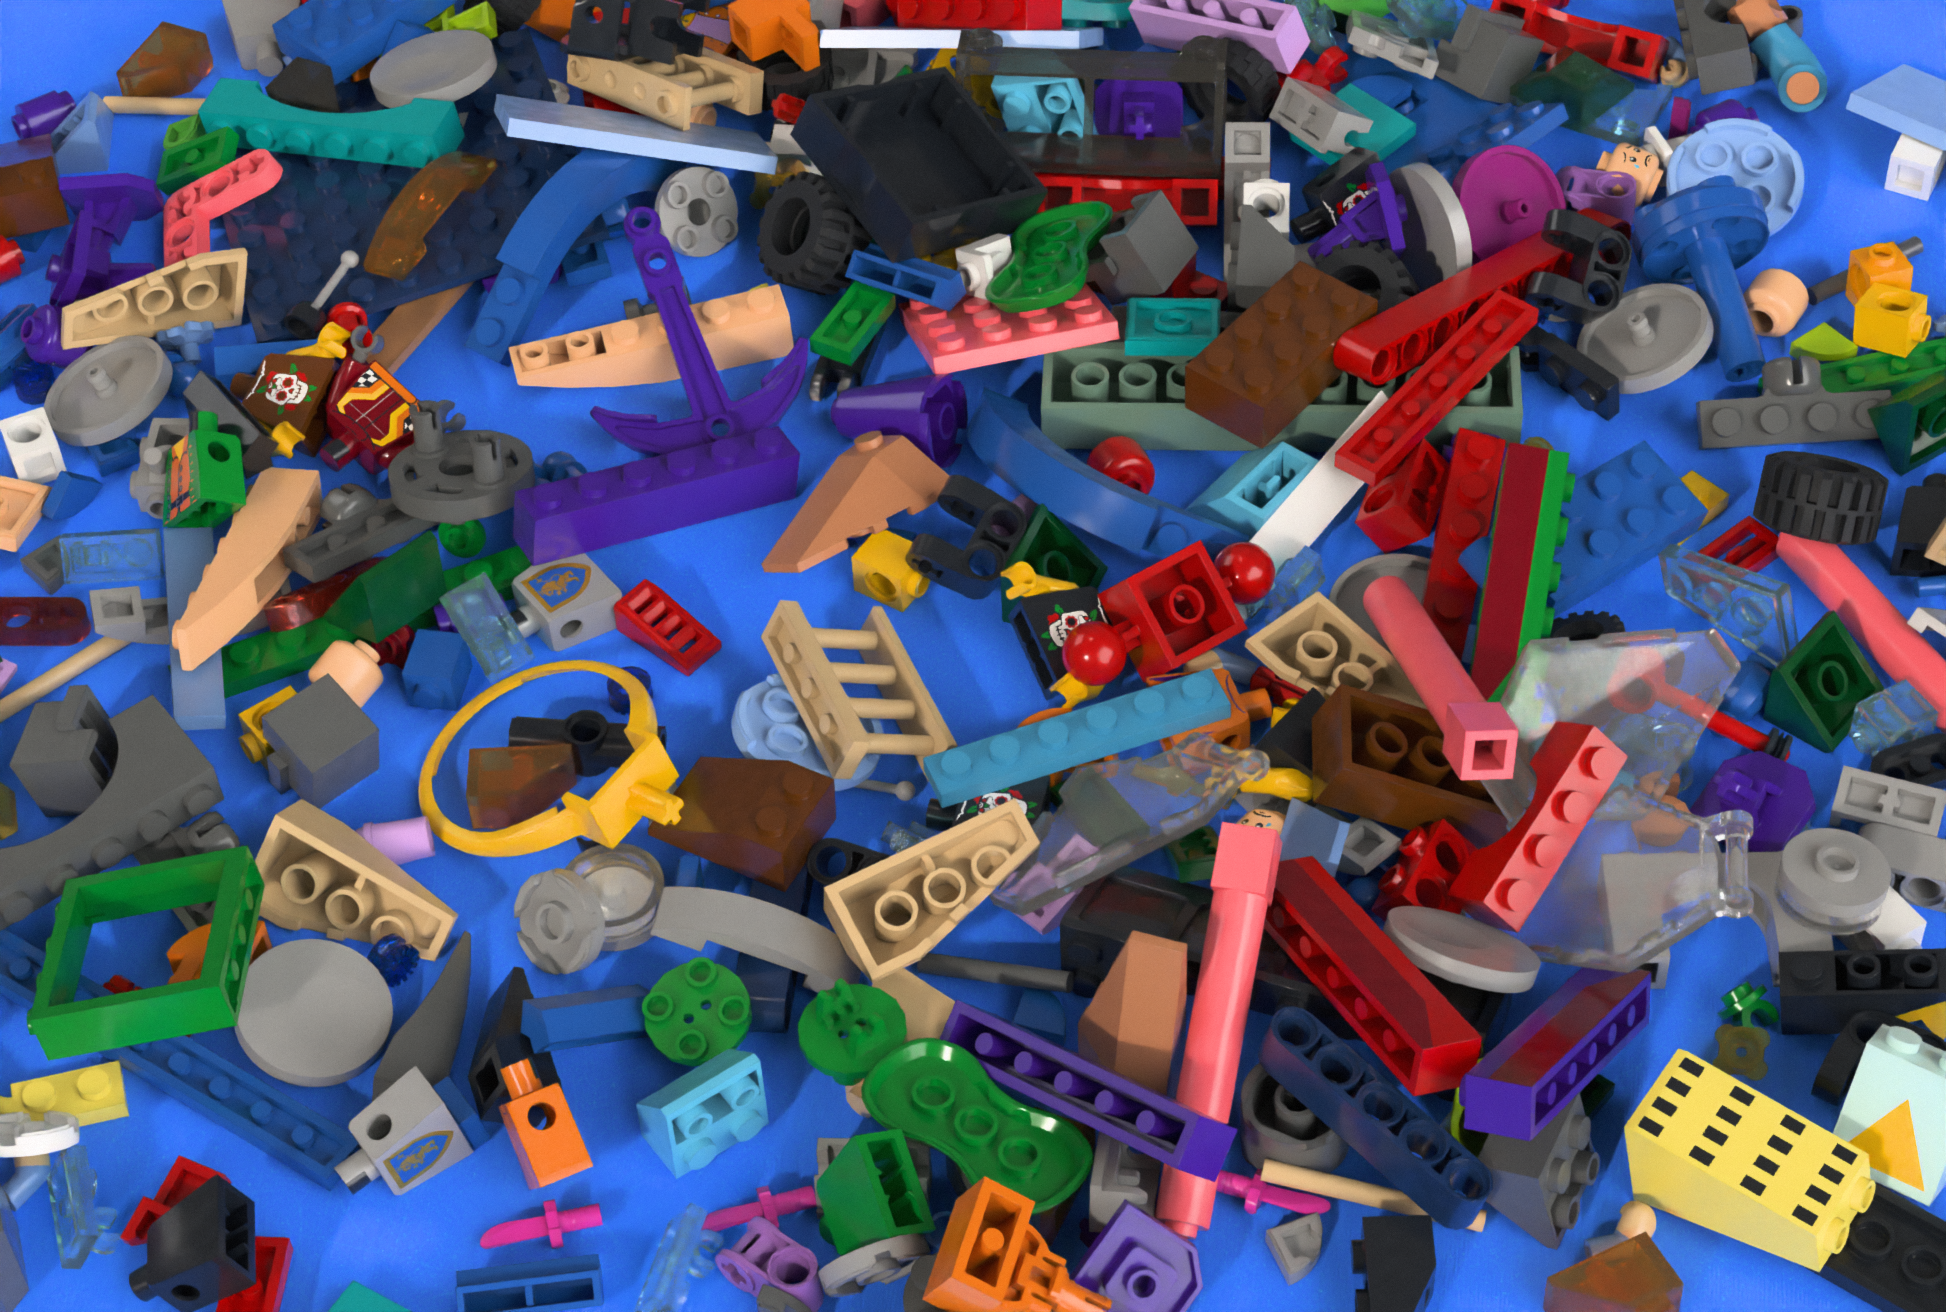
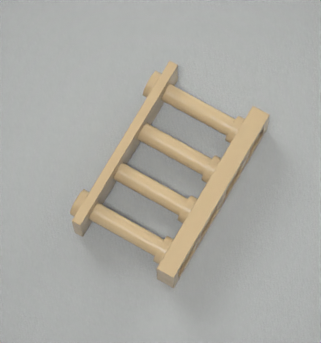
M704 47L701 57L687 54L677 55L672 65L639 56L616 62L568 54V84L682 131L690 129L691 108L701 105L718 103L748 116L762 113L764 71Z
M779 601L761 635V639L833 779H851L866 754L914 755L926 776L923 763L924 757L958 746L882 606L872 607L861 630L811 627L797 601ZM822 648L858 650L865 664L829 662ZM841 683L876 684L884 699L848 697ZM859 718L894 719L903 734L867 733Z

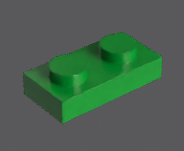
M226 126L163 151L156 180L157 187L166 195H170L235 161L240 135L229 126Z
M854 281L809 338L810 351L852 366L896 309L895 294Z

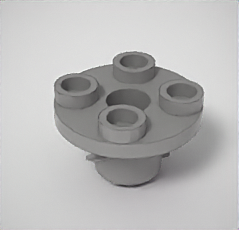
M685 167L671 174L660 187L654 210L658 213L661 220V234L668 238L670 246L675 252L689 257L709 256L718 252L727 242L734 240L737 236V201L734 191L729 184L728 177L724 173L706 167Z

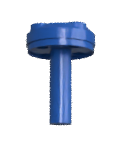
M1719 175L1708 178L1696 186L1669 195L1659 202L1640 208L1632 217L1635 229L1632 233L1631 244L1638 265L1642 268L1645 277L1657 284L1686 285L1694 283L1697 293L1704 300L1713 321L1714 332L1712 339L1726 380L1741 382L1760 375L1766 361L1735 272L1736 269L1757 256L1766 246L1769 239L1768 218L1760 196L1750 189L1736 185L1731 176Z

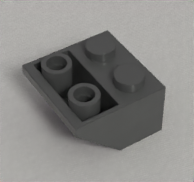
M1242 204L1241 222H1232L1230 250L1232 251L1227 276V312H1245L1295 266V247L1252 205Z
M1580 1092L1531 1141L1489 1133L1478 1156V1159L1489 1169L1493 1178V1189L1486 1202L1544 1246L1556 1250L1566 1230H1571L1576 1225L1580 1212V1199L1586 1186H1592L1595 1183L1600 1166L1599 1154L1594 1152L1590 1137L1591 1121L1589 1117L1585 1116Z

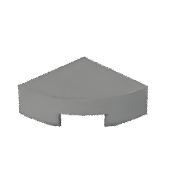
M1318 1212L1266 1230L1265 1241L1288 1286L1307 1276L1320 1257L1323 1229Z

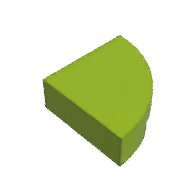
M1823 322L1791 342L1789 355L1796 359H1799V356H1809L1820 361H1839L1857 357L1858 346Z

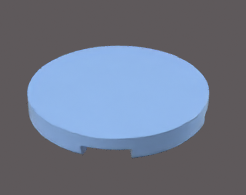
M1728 118L1704 124L1703 129L1692 134L1681 145H1677L1669 160L1666 175L1667 197L1683 189L1696 186L1700 182L1714 176H1731L1736 185L1750 189L1760 196L1768 218L1769 237L1781 230L1793 218L1802 199L1804 168L1800 155L1785 139L1773 132L1771 126L1755 120Z
M779 673L768 675L766 681L754 685L750 689L745 690V692L742 691L733 712L731 729L735 743L746 759L788 760L833 779ZM859 718L867 733H883L879 719ZM866 754L851 779H834L835 791L855 787L869 778L877 767L881 754Z

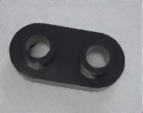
M1935 733L1884 749L1874 756L1868 771L1941 790L1946 789V734ZM1932 763H1939L1943 765L1945 769H1938L1934 767Z

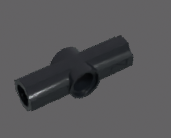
M580 710L572 713L566 719L516 716V718H512L509 728L508 754L510 760L568 764L574 773L584 777L600 775L610 767L619 768L635 750L624 732L628 724L609 723L602 714L593 710ZM658 726L657 736L666 750V726Z

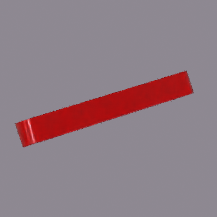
M1590 207L1583 208L1577 212L1613 230L1619 231L1630 242L1632 230L1629 222ZM1541 230L1347 330L1341 335L1334 348V365L1337 369L1375 385H1382L1426 362L1498 289L1526 302L1525 294L1529 278L1533 273L1549 272L1568 278L1574 254L1546 243L1541 238ZM1598 250L1600 257L1606 262L1604 255Z

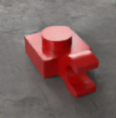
M1332 46L1321 54L1314 65L1304 58L1298 61L1291 74L1276 72L1279 78L1278 84L1282 89L1286 78L1290 77L1321 86L1330 92V84L1339 83L1348 77V72L1339 64L1346 61L1348 55L1339 46Z

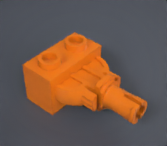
M986 1176L956 1199L922 1300L946 1312H1050L1051 1310L1055 1312H1106L1112 1305L1110 1298L1095 1293L1069 1279L1067 1268L1064 1267L1067 1260L1049 1251L1041 1234L1029 1224L1035 1201Z

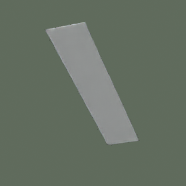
M1382 390L1249 541L1266 550L1273 560L1275 580L1269 593L1365 483L1334 466L1335 452L1388 400ZM1267 595L1253 604H1235L1244 622Z

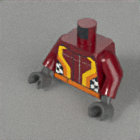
M360 325L352 331L351 344L355 351L346 355L334 377L325 406L327 412V433L333 440L321 448L319 452L325 464L335 472H339L352 460H355L369 474L377 475L389 468L390 463L397 454L415 442L409 407L415 404L419 412L417 402L420 400L376 360H373L370 364L366 361L368 355L380 353L384 347V339L382 335L377 334L372 344L365 348L363 346V337L368 332V326ZM450 400L439 401L442 432L462 430L466 425V418L463 414L457 413L450 421L446 422V416L455 407V403Z

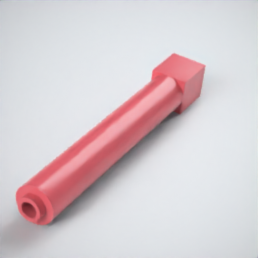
M1781 532L1776 546L1777 555L1829 611L1834 610L1849 633L1942 733L1946 734V660L1916 629L1907 624L1908 620L1836 544L1804 539Z
M1384 576L1373 581L1364 593L1363 607L1444 734L1442 752L1460 780L1513 779L1518 728L1500 702H1486L1415 594L1403 579L1396 576Z
M1222 822L1210 885L1213 890L1212 903L1175 1100L1228 1124L1267 906L1271 907L1282 841L1277 830ZM1164 1163L1154 1218L1186 1239L1195 1240L1198 1231H1209L1219 1174L1216 1181L1212 1182L1175 1169Z

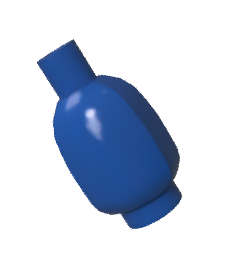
M1755 654L1749 655L1746 661L1734 662L1718 685L1714 697L1715 709L1742 723L1752 720L1767 700L1771 674L1775 669L1772 663L1766 658ZM1709 729V731H1710L1714 736H1716V737H1718V738H1721V739H1725V738H1726V737H1724V736H1722V735H1720V734H1718V733H1716V732H1714V731H1712V730Z

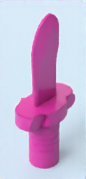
M1257 1169L1254 1178L1220 1170L1216 1191L1245 1199L1244 1210L1249 1214L1257 1213L1262 1201L1302 1214H1313L1315 1212L1323 1214L1331 1209V1203L1324 1198L1268 1185V1182L1260 1181L1261 1169Z
M768 1185L756 1188L759 1201L714 1211L700 1219L696 1224L695 1230L699 1234H709L749 1222L755 1216L763 1217L779 1228L777 1217L817 1207L813 1187L809 1185L771 1195Z
M555 1199L543 1201L545 1216L498 1224L483 1234L480 1239V1246L484 1249H491L549 1236L552 1249H559L564 1247L563 1233L603 1225L599 1203L557 1212Z

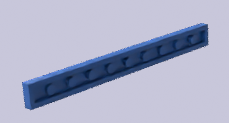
M6 929L0 931V994L28 1010L33 1007L37 991L36 977L39 972H42L46 953ZM80 974L73 1002L114 995V993ZM186 1035L98 1051V1053L113 1062L119 1060L123 1068L328 1191H331L341 1180L334 1167L361 1149L352 1133Z

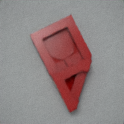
M179 1155L155 1198L152 1200L143 1196L120 1239L130 1246L146 1244L147 1231L151 1224L210 1178L218 1174L231 1184L232 1182L225 1174Z

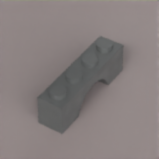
M1673 0L1689 79H1699L1702 95L1754 85L1755 81L1744 24H1726L1728 22L1727 12L1736 5V0Z

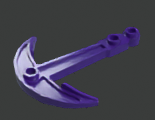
M638 206L631 209L624 218L625 237L629 243L634 245L632 249L634 261L648 298L656 304L692 415L688 418L658 423L657 415L625 414L594 406L590 411V416L619 443L633 451L652 457L778 426L798 396L802 386L808 360V339L798 338L795 346L786 358L761 379L760 390L738 401H731L728 398L683 292V277L668 238L661 234V220L658 213L646 206ZM638 218H647L651 222L646 228H638L634 225L635 220ZM660 258L666 262V265L662 269H653L649 266V263L653 259ZM717 424H725L730 430L724 436H717L712 432V428Z

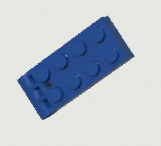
M308 0L274 23L272 27L282 53L334 87L384 52L397 20L424 25L458 0Z
M1645 440L1575 480L1570 503L1562 502L1560 516L1569 518L1564 546L1563 548L1555 546L1553 561L1562 563L1561 574L1556 593L1548 591L1546 602L1547 607L1555 608L1554 618L1696 533L1707 515L1708 509ZM1492 529L1489 534L1490 538L1483 536L1477 539L1458 558V563L1481 589L1483 588Z

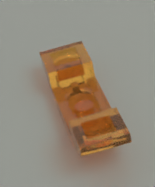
M455 151L440 156L421 169L398 194L383 217L372 239L363 264L365 272L403 281L427 253L423 241L426 233L461 191L472 194L477 192L497 168L496 159Z

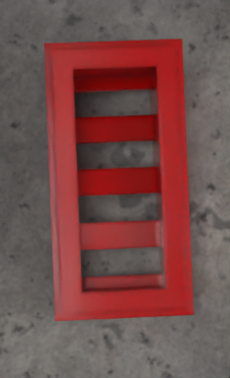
M647 579L640 582L614 605L616 627L619 632L686 676H690L722 648L721 641L661 588ZM658 619H661V620H662V621H660L656 626H654V627L651 626V625H652L653 623H655ZM675 630L679 631L669 640L666 639ZM690 640L696 642L684 653L679 651Z

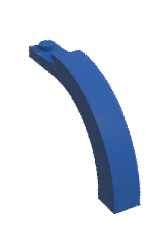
M587 148L562 166L533 197L505 239L495 258L504 264L464 346L509 367L512 360L508 347L520 345L556 269L585 228L609 206L624 197L644 191L659 192L664 181L674 172L685 168L688 162Z
M984 387L967 429V438L972 449L997 476L1039 505L1043 503L1048 508V511L1125 549L1138 554L1142 549L1163 558H1167L1201 540L1214 563L1216 556L1228 545L1236 542H1249L1248 534L1149 496L1088 466L1063 450L1041 432L1030 418L1028 404Z

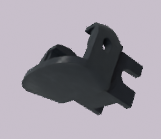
M576 0L573 7L570 33L561 39L560 51L569 55L616 62L639 56L668 65L674 64L675 56L681 54L701 57L705 35L687 29L683 25L681 17L686 9L704 13L709 12L710 0ZM625 1L630 2L628 24L622 23ZM595 6L599 7L603 12V18L600 22L593 15Z

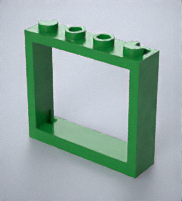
M248 845L66 879L61 901L55 906L56 920L52 935L46 940V957L43 969L36 977L37 991L33 1007L28 1009L26 1017L29 1034L36 1035L48 1061L237 1026L265 886ZM216 901L200 979L73 1002L94 923Z

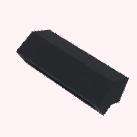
M200 370L183 392L188 415L198 411L213 412L218 415V432L236 435L240 439L243 473L246 479L272 467L270 455L279 445L277 440L220 379Z

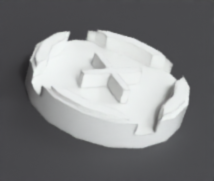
M47 1111V1113H44V1121H31L29 1113L23 1114V1112L0 1114V1157H23L52 1153L79 1143V1119L70 1113Z

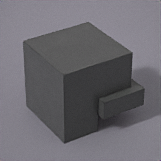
M1468 3L1452 41L1441 38L1437 46L1436 53L1439 64L1434 75L1480 99L1503 104L1512 103L1513 106H1516L1545 41L1521 30L1525 20L1511 13Z
M1162 190L1135 196L1131 200V204L1135 209L1116 214L1110 222L1108 233L1103 235L1099 243L1087 254L1089 268L1085 283L1096 281L1111 305L1127 302V299L1145 298L1165 293L1199 249Z
M329 673L262 716L263 737L275 750V752L267 756L269 782L281 795L293 788L301 799L321 809L379 769V728Z
M88 684L69 686L63 701L35 703L9 764L46 817L81 815L101 795L109 783L117 764L118 745L108 721L110 717Z

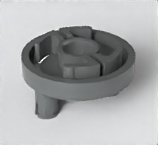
M432 400L417 402L419 412L417 405L412 404L409 407L415 442L397 454L388 468L392 501L405 514L426 521L461 525L465 524V521L486 518L514 506L515 491L534 487L535 472L532 452L523 441L511 435L492 430H462L443 433L441 410L438 402Z

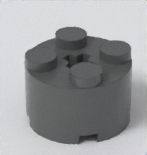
M1260 1062L1251 1069L1243 1082L1240 1101V1143L1242 1156L1245 1161L1261 1170L1266 1158L1325 1173L1334 1171L1345 1159L1350 1145L1269 1075Z

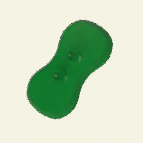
M1100 201L1079 202L1048 209L1025 220L1016 228L1011 236L1012 259L989 282L985 289V297L1001 311L1020 313L1051 307L1075 296L1083 288L1089 268L1087 254L1099 243L1102 236L1108 233L1113 214L1112 207Z
M917 1038L905 1042L878 1060L864 1078L861 1087L862 1100L868 1112L886 1130L901 1128L904 1139L933 1148L946 1155L961 1168L972 1186L986 1176L1035 1201L1031 1216L1043 1213L1067 1199L1080 1187L1091 1170L1093 1163L1092 1149L1086 1137L1075 1125L1055 1114L1027 1106L1011 1098L995 1085L979 1061L966 1049L957 1044L935 1038Z

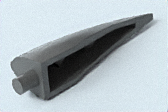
M464 931L435 985L415 1013L393 1036L374 1075L372 1102L415 1066H417L431 1086H434L450 1075L460 1043L468 1003L471 976V934Z

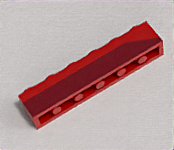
M1313 856L1279 861L1271 907L1267 906L1264 929L1413 1096L1460 1087L1462 1077L1477 1064V1060L1481 1055L1482 1037Z

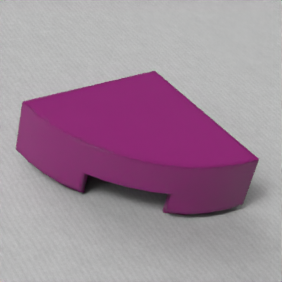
M1674 96L1668 140L1687 135L1692 103L1690 99Z

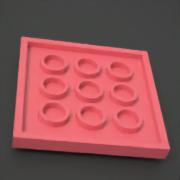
M1087 283L1084 284L1083 288L1075 296L1065 302L1039 310L1020 313L1001 311L990 301L967 294L963 296L950 312L910 299V302L898 304L901 323L933 373L937 375L1120 339L1118 321Z

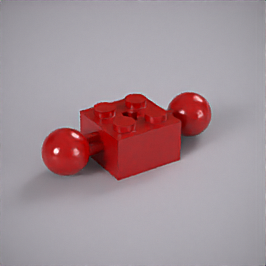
M1199 540L1097 594L1113 626L1101 621H1088L1073 628L1066 636L1062 647V660L1065 669L1078 682L1088 686H1100L1111 682L1121 673L1126 663L1127 653L1143 683H1146L1147 677L1163 675L1248 629L1235 604H1253L1263 599L1269 593L1275 580V566L1272 558L1266 550L1257 544L1236 542L1222 549L1213 563L1202 541Z

